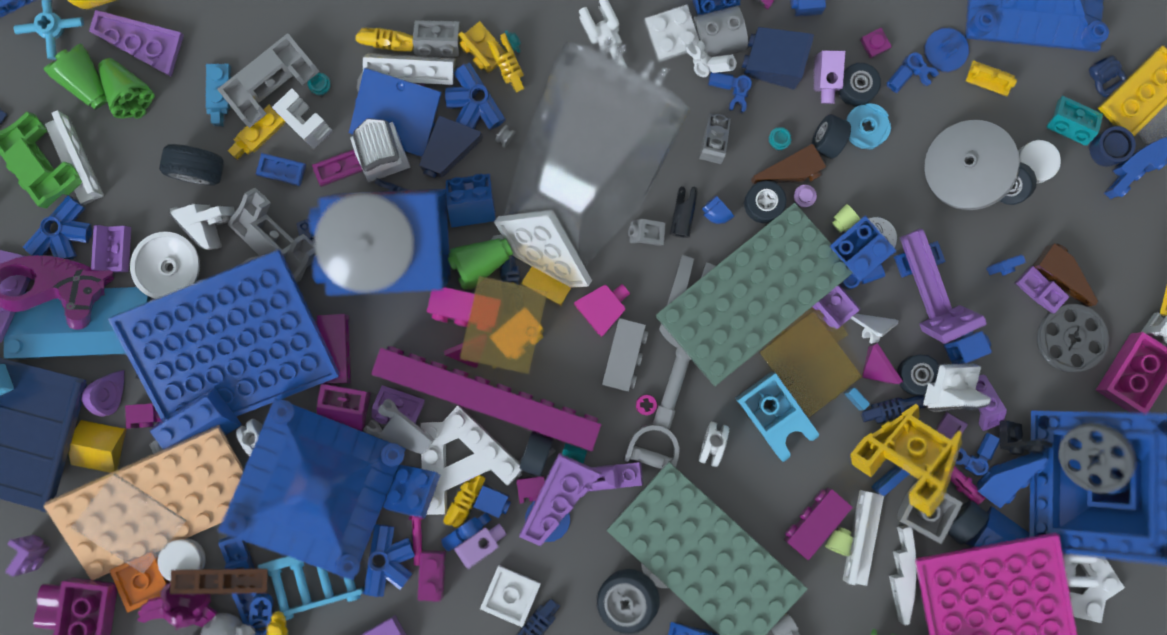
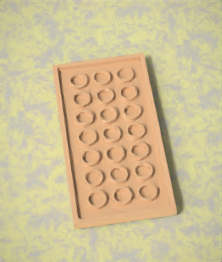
M218 425L49 500L45 503L44 508L93 581L110 573L109 570L148 552L162 550L171 541L186 539L222 523L244 468Z

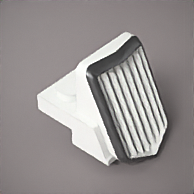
M367 118L354 130L353 136L350 139L368 183L376 180V178L380 179L410 168V163L393 122L389 123L383 119Z
M202 204L169 209L171 218L200 248L205 250H215L222 247L215 224L228 223L229 218L235 213L234 207L217 206L211 208L210 205Z
M975 363L940 365L936 383H928L923 404L932 412L953 409L975 410L988 406L991 398L975 390L981 366Z

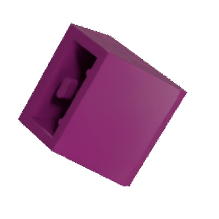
M321 384L317 402V414L363 432L371 392Z

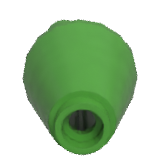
M82 44L76 45L70 52L67 49L62 50L55 56L57 61L51 62L44 67L43 70L50 78L86 105L92 106L94 110L107 102L98 72L88 51Z
M107 58L102 60L98 65V72L109 110L113 116L123 119L143 117L146 113L145 110L155 97L151 88L114 59Z
M498 238L450 249L448 260L453 270L458 269L460 276L458 279L464 290L468 288L471 290L509 259V256L514 253L506 238L502 240Z

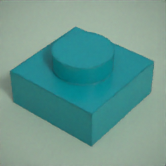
M565 443L562 455L583 464L587 449Z

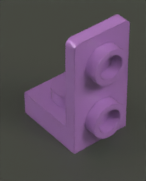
M980 375L975 390L991 398L988 406L979 408V426L982 431L999 426L1000 421H1005L1007 409L986 375Z

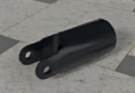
M681 186L677 194L670 234L676 237L690 238L698 189L693 186L690 190L689 198L685 202L686 190L685 187Z

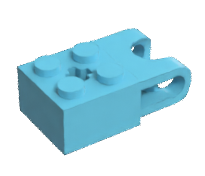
M770 372L735 398L775 454L783 462L790 458V452L785 444L786 437L794 431L802 432L811 441L819 437L815 427L774 372ZM767 399L769 401L773 400L771 403L772 408L770 409L763 407Z

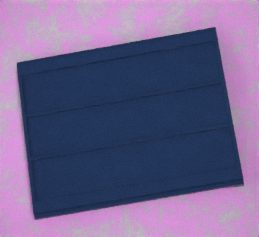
M0 358V364L6 365L14 387L13 390L0 396V499L48 513L44 505L47 501L57 496L70 443L82 405V393L87 387V380Z

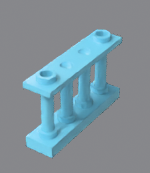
M285 556L258 565L259 569H268V576L272 578L280 612L284 613L285 620L294 618V613L347 598V602L360 599V594L364 593L365 586L356 588L354 579L344 578L347 591L334 595L328 571L317 567L325 598L311 601L303 571L304 562ZM290 566L291 570H294L302 601L301 605L291 608L288 605L280 574L282 573L281 568Z

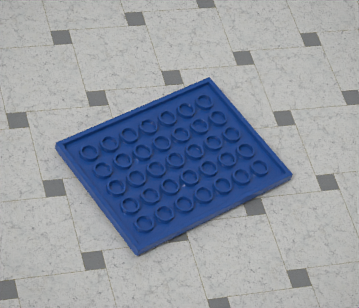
M280 249L108 319L161 420L214 387L235 416H239L273 403L275 398L283 399L337 378L340 375Z

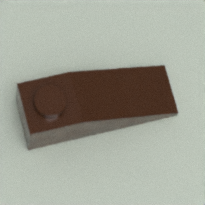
M811 144L754 175L751 181L753 184L765 180L775 183L803 182L809 179L812 182L822 176L821 172L826 168V165L815 146Z
M1055 243L1046 246L1033 264V267L1050 282L1054 281L1064 292L1084 306L1096 305L1098 300L1075 258L1068 253V249L1061 244Z

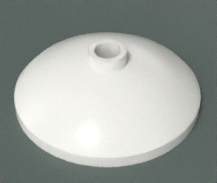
M158 232L149 235L137 245L131 257L130 271L138 289L147 296L156 299L194 284L199 275L200 260L195 247L188 239L173 232ZM170 264H173V270L169 272L167 268Z

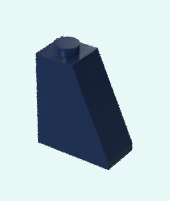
M439 116L419 164L420 168L424 171L423 174L434 179L436 176L443 178L481 142L483 138L481 131Z

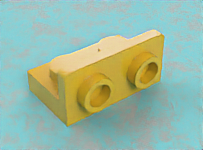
M480 21L463 34L461 31L458 34L460 47L466 54L470 52L474 56L473 62L480 70L484 68L487 73H490L498 66L487 41L492 39L495 42L499 55L506 52Z

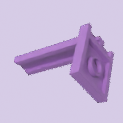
M919 228L900 237L929 317L928 320L919 323L922 332L945 344L986 325L983 315L961 305L952 308L924 230Z

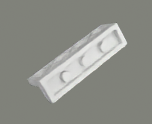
M370 53L363 57V71L364 68H368L412 83L454 84L456 58Z
M58 110L52 112L54 120L46 123L45 126L61 162L65 161L73 164L80 176L82 183L74 190L80 204L86 205L103 197L104 194L70 118Z
M859 491L851 533L853 542L850 556H847L843 575V581L848 584L867 586L884 499V496L877 493Z

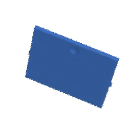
M364 68L358 96L355 100L356 104L349 133L353 134L354 130L367 118L383 119L389 123L393 122L404 151L423 157L432 128L434 127V120L442 92Z

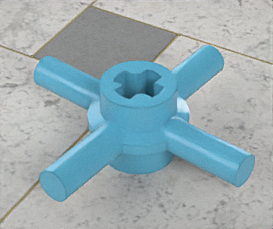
M42 0L43 12L35 17L34 23L14 25V32L16 34L37 32L46 40L47 59H56L55 39L62 35L64 28L84 26V20L82 17L61 19L52 12V1Z

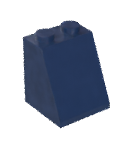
M758 27L756 33H751L748 47H751L749 55L745 54L742 68H745L744 75L795 90L803 77L814 34Z

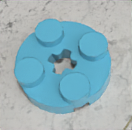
M868 103L857 106L846 118V121L851 125L849 141L862 149H874L881 145L888 138L891 131V123L889 124L887 112L876 104ZM870 121L873 131H865L862 123Z

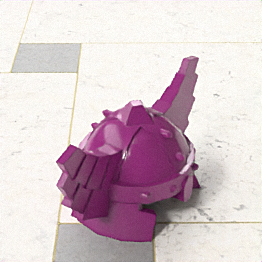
M169 583L161 590L160 597L148 599V602L141 606L142 609L137 613L139 615L137 621L145 623L149 620L160 618L165 619L170 625L176 627V630L193 624L203 628L218 612L208 606L211 601L210 594H170Z

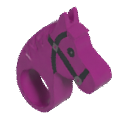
M53 256L14 258L0 264V284L6 278L15 275L26 276L32 280L35 279V283L28 293L21 296L11 297L0 293V307L8 311L19 312L57 298L60 299L65 309L68 326L71 329H83L91 321L94 303L101 296H105L104 286L114 280V276H112L113 271H95L82 263Z

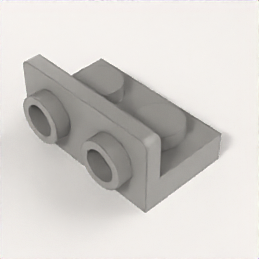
M415 21L413 32L415 56L458 57L460 23L457 21Z

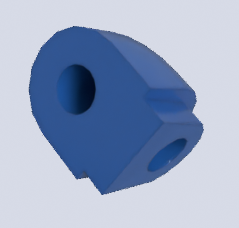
M716 195L702 207V210L705 212L703 215L712 223L723 224L735 217Z

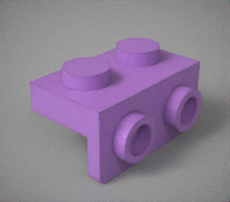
M94 225L92 270L129 272L131 227Z
M840 285L813 306L815 310L819 309L825 315L823 317L825 322L830 327L834 326L836 329L840 328L861 309Z
M36 535L11 539L8 545L19 552L5 572L15 577L38 570L43 564V557L50 547L43 544L44 540Z

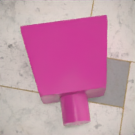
M623 284L614 291H611L607 285H604L574 302V305L602 338L625 312L626 308L621 302L630 295V292Z

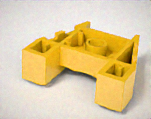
M915 404L902 412V415L892 422L888 421L882 425V428L875 433L865 436L850 456L852 465L869 477H872L883 462L888 459L919 479L909 492L910 504L930 517L944 500L962 445V432L958 431L951 440L918 420L920 418L919 406Z

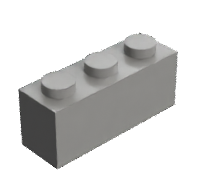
M619 318L602 382L603 386L629 392L630 388L635 387L637 375L633 373L635 365L640 366L643 353H640L639 349L641 344H645L648 331H645L646 325Z

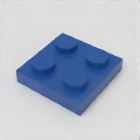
M399 464L383 508L425 519L440 474L435 471Z

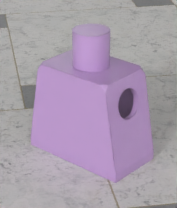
M821 51L814 56V90L821 91V104H834L835 91L843 88L845 51ZM826 77L830 78L831 83L827 82Z
M497 524L489 531L484 527L480 532L455 547L454 550L468 569L497 549L499 546L496 542L507 534L500 524ZM485 538L487 545L480 548L478 541Z

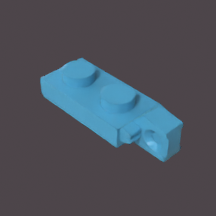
M206 64L207 114H211V124L214 126H224V114H228V110H231L229 103L217 90L231 79V66L229 64Z

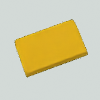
M533 266L521 283L526 288L559 306H562L571 290V287Z

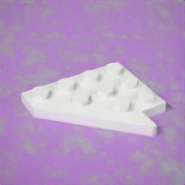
M553 210L498 216L494 221L501 235H494L491 240L506 238L514 253L512 256L571 288L587 287L590 285L592 279Z

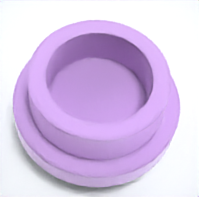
M801 185L794 192V201L800 207H810L816 201V191L809 185Z

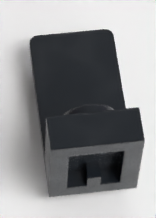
M1008 420L1000 421V449L1009 450L1012 455H1023L1024 451L1028 450L1032 453H1042L1044 449L1053 448V443L1043 440L1022 441V424Z

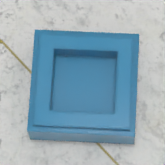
M849 388L844 393L858 410H865L870 405L856 388Z

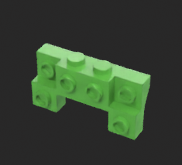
M26 112L12 125L0 130V155L7 163V169L16 175L19 180L18 184L29 193L37 206L47 209L62 194L69 195L82 181L71 163L64 161L56 169L52 167L35 143L47 132V129L35 114Z

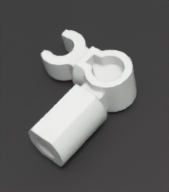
M698 41L695 47L692 42H689L686 46L687 53L693 57L694 71L701 77L708 76L710 72L733 71L736 67L737 62L733 54L711 58L707 52L705 53V45L702 41Z

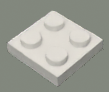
M687 5L645 18V24L659 62L687 53L686 46L689 42H692L695 47L698 41H700Z
M498 565L480 609L523 627L541 583Z

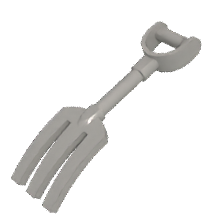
M682 255L667 305L687 290L694 258ZM706 263L701 278L715 268L716 265ZM661 324L660 332L669 343L677 348L675 352L676 359L661 405H658L653 424L644 425L634 432L624 458L625 462H629V459L659 469H662L668 462L675 467L677 465L680 448L677 438L670 428L676 412L674 410L691 360ZM650 430L662 431L672 439L674 445L673 456L671 458L634 446V444L644 432Z

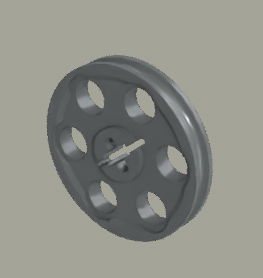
M1069 304L1061 306L1053 314L1049 312L1043 318L1037 332V343L1044 359L1054 368L1065 372H1081L1093 368L1103 359L1108 349L1109 334L1105 322L1094 310L1079 304ZM1066 310L1074 312V321L1068 322L1065 320L1064 313ZM1087 319L1095 321L1096 328L1094 331H1089L1086 328L1085 323ZM1049 323H1053L1057 327V333L1054 336L1047 333L1046 327ZM1075 333L1074 337L1077 339V342L1071 343V339L1068 336ZM1091 341H1095L1099 345V351L1096 354L1089 350V343ZM1053 345L1058 346L1060 349V356L1058 358L1050 355V348ZM1074 354L1081 357L1082 361L1079 367H1075L1071 363V357Z
M1084 423L1069 431L1059 447L1060 463L1067 476L1074 483L1089 491L1108 493L1118 490L1128 482L1135 470L1136 458L1131 444L1119 431L1105 424ZM1091 432H1100L1103 436V441L1093 439ZM1070 438L1078 439L1082 447L1076 448L1071 445ZM1112 447H1121L1125 455L1117 456L1113 452ZM1103 449L1104 451L1100 455L1099 460L1090 466L1094 456ZM1075 459L1079 461L1081 469L1073 468L1070 465V460ZM1112 468L1121 469L1124 477L1118 478L1114 476ZM1090 475H1098L1102 479V484L1094 483Z

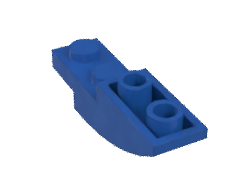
M1167 137L1140 148L1129 159L1121 162L1112 171L1119 177L1104 194L1110 199L1118 196L1123 197L1131 189L1129 185L1134 180H1139L1146 171L1150 172L1163 168L1167 164Z

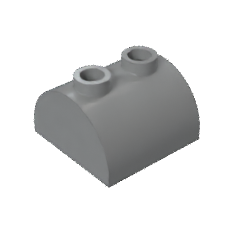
M738 6L693 17L699 40L704 43V51L711 58L747 50V29L742 12Z
M915 482L900 505L897 519L942 544L962 502L945 494L944 500L929 517L910 504L909 492L917 484Z

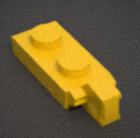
M270 105L264 109L267 113L250 128L246 126L235 137L234 141L236 143L228 152L237 160L245 152L248 155L251 152L255 153L286 123Z

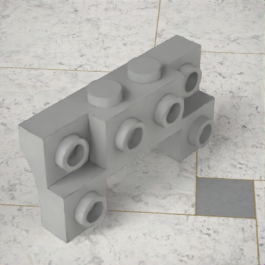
M287 33L217 90L241 120L250 128L267 114L259 105V102L293 75L301 85H304L320 71Z
M253 188L244 193L243 199L236 212L230 218L228 226L260 257L280 249L297 283L301 280L306 268L313 263L314 255H317L315 244L304 234L293 240L267 215L271 202L265 195L261 194L256 188Z

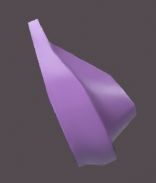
M124 370L99 378L85 388L81 400L89 412L103 417L117 411L123 393Z

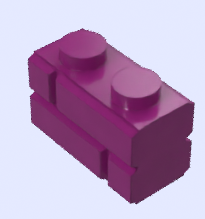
M423 550L420 553L418 600L441 601L444 598V562L446 561V551Z

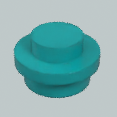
M317 73L308 81V88L315 95L326 94L331 86L330 79L323 73Z
M775 128L769 135V143L774 149L783 150L790 145L791 134L785 128Z

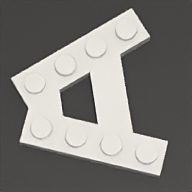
M457 405L443 422L421 423V429L434 438L425 452L421 454L422 469L435 471L440 474L427 515L446 514L448 511L447 490L478 475L492 470L506 485H510L523 471L519 469L520 463L460 405ZM459 438L475 453L446 467V444Z
M1096 557V562L1080 564L1087 577L1098 578V586L1087 587L1083 594L1070 591L1069 594L1074 617L1102 623L1106 600L1125 587L1106 558Z

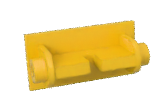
M973 60L966 82L1008 96L1011 87L1015 86L1017 79H1015V75Z

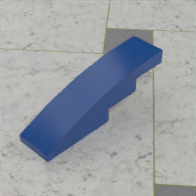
M231 536L219 540L218 545L226 562L225 569H254L245 540ZM232 593L245 625H249L250 605L253 597L258 593ZM259 601V614H263L264 601ZM257 621L253 626L255 629L265 627L266 624L262 621Z

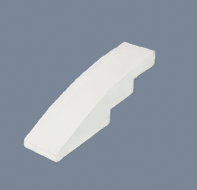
M903 525L897 527L902 549L893 551L898 574L890 575L889 579L898 621L907 625L910 623L915 598L916 551L912 528Z

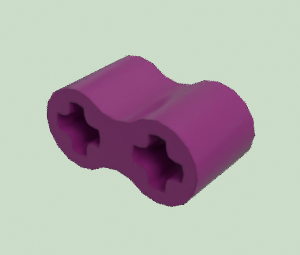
M42 584L37 594V609L33 621L35 628L54 630L61 586Z

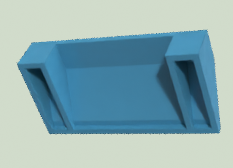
M138 287L104 288L105 296H101L92 307L89 325L79 330L71 329L68 326L65 309L60 299L57 298L28 310L15 312L4 336V358L21 360L58 356L127 355L108 319L151 301V297L140 291Z

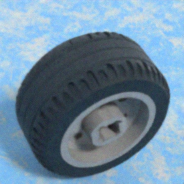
M168 144L163 148L159 170L163 175L181 181L215 186L220 182L224 160L220 155L200 148L179 144Z
M623 569L613 573L604 581L598 591L597 609L601 619L610 629L612 628L614 631L623 634H634L644 630L651 624L659 610L660 596L657 586H655V583L649 576L641 571Z

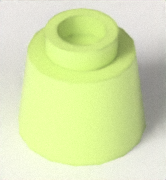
M846 204L833 217L835 221L832 224L840 233L842 231L847 232L861 219Z
M838 527V530L832 532L825 547L841 555L850 556L853 542L852 532Z

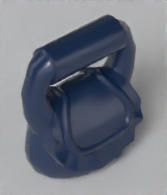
M1113 55L1099 60L1089 68V74L1095 81L1097 92L1106 98L1127 79L1125 72L1121 69L1120 62ZM1117 76L1121 78L1120 81L1109 88L1103 89V84H1106L1107 81Z

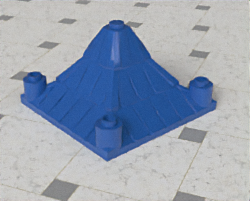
M968 0L965 38L1098 52L1101 49V43L1108 38L1109 28L1105 23L1101 22L1103 0Z
M275 398L218 531L338 574L343 578L353 580L359 571L360 561L398 466L404 459L406 448L305 410L288 401Z
M1031 411V440L1053 443V448L1044 449L1047 451L1048 464L1043 471H1037L1032 476L1030 482L1029 538L1057 533L1060 539L1061 550L1064 554L1167 565V414ZM1084 423H1100L1119 431L1131 444L1136 458L1135 470L1128 482L1120 489L1108 493L1089 491L1074 483L1063 470L1059 459L1061 441L1070 430ZM1091 432L1093 439L1103 441V436L1100 432ZM1070 438L1071 445L1076 448L1082 447L1078 439ZM1112 447L1113 452L1117 456L1125 455L1121 447ZM1103 449L1094 456L1090 466L1099 460L1100 455L1104 451ZM1075 459L1070 460V465L1073 468L1081 469L1079 461ZM1112 468L1114 476L1118 478L1124 477L1121 469ZM1090 475L1094 483L1102 484V479L1098 475Z

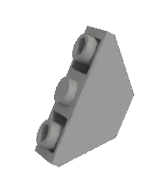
M709 113L699 159L718 164L723 162L726 155L731 118H726L721 114L714 115Z

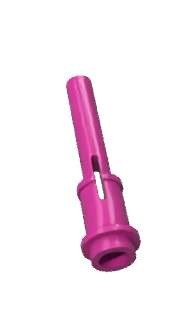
M409 515V520H412L413 552L415 554V557H413L414 566H420V553L422 552L421 520L424 518Z

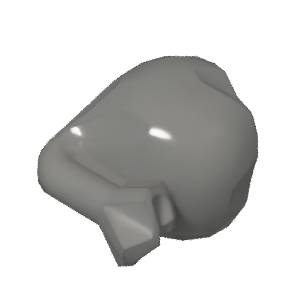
M220 613L203 626L201 635H255V630L251 625L243 624L238 617L232 614Z

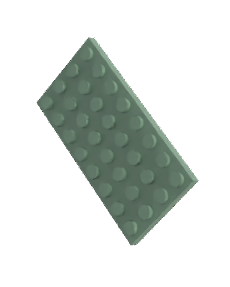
M794 203L662 309L655 317L715 387L847 279L853 272L831 249V243Z
M670 462L660 470L607 528V532L720 635H766L808 589Z

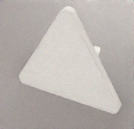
M855 314L851 317L852 320L865 328L862 331V338H870V343H878L880 337L897 326L899 322L896 319Z

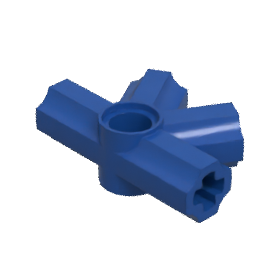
M471 63L463 64L457 68L454 75L462 87L446 88L445 91L446 107L462 108L455 122L475 129L480 117H482L489 130L502 125L506 119ZM478 92H485V97L482 101H475V95Z
M68 195L49 217L41 221L40 228L23 246L25 251L32 256H45L51 249L53 257L68 260L77 257L71 241L89 243L92 235V224L75 221L85 210V207ZM57 222L58 230L52 233L51 225Z
M375 524L364 587L365 595L384 597L386 579L400 590L413 574L400 564V562L415 557L413 547L409 538L392 544L394 526ZM381 554L385 557L386 562L382 566H377L373 562V557Z

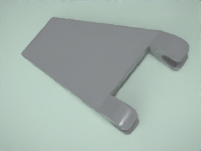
M386 399L378 409L381 415L392 418L383 431L375 420H371L363 429V432L390 443L398 444L403 448L423 454L434 440V438L398 411L396 405L390 399Z

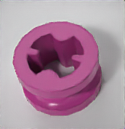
M643 395L637 399L635 406L640 414L651 415L657 408V402L654 397ZM643 399H648V402L652 403V408H648L650 410L648 412H645V409L640 407V403H644Z

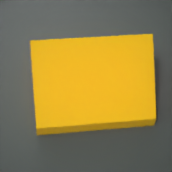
M81 420L74 430L68 452L70 464L109 473L117 471L126 429Z

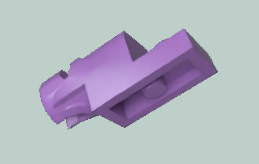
M641 462L591 467L600 471L601 476L592 483L587 492L644 485Z

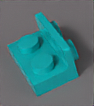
M1061 96L1057 102L1054 116L1047 123V128L1086 146L1099 133L1103 114L1065 96Z

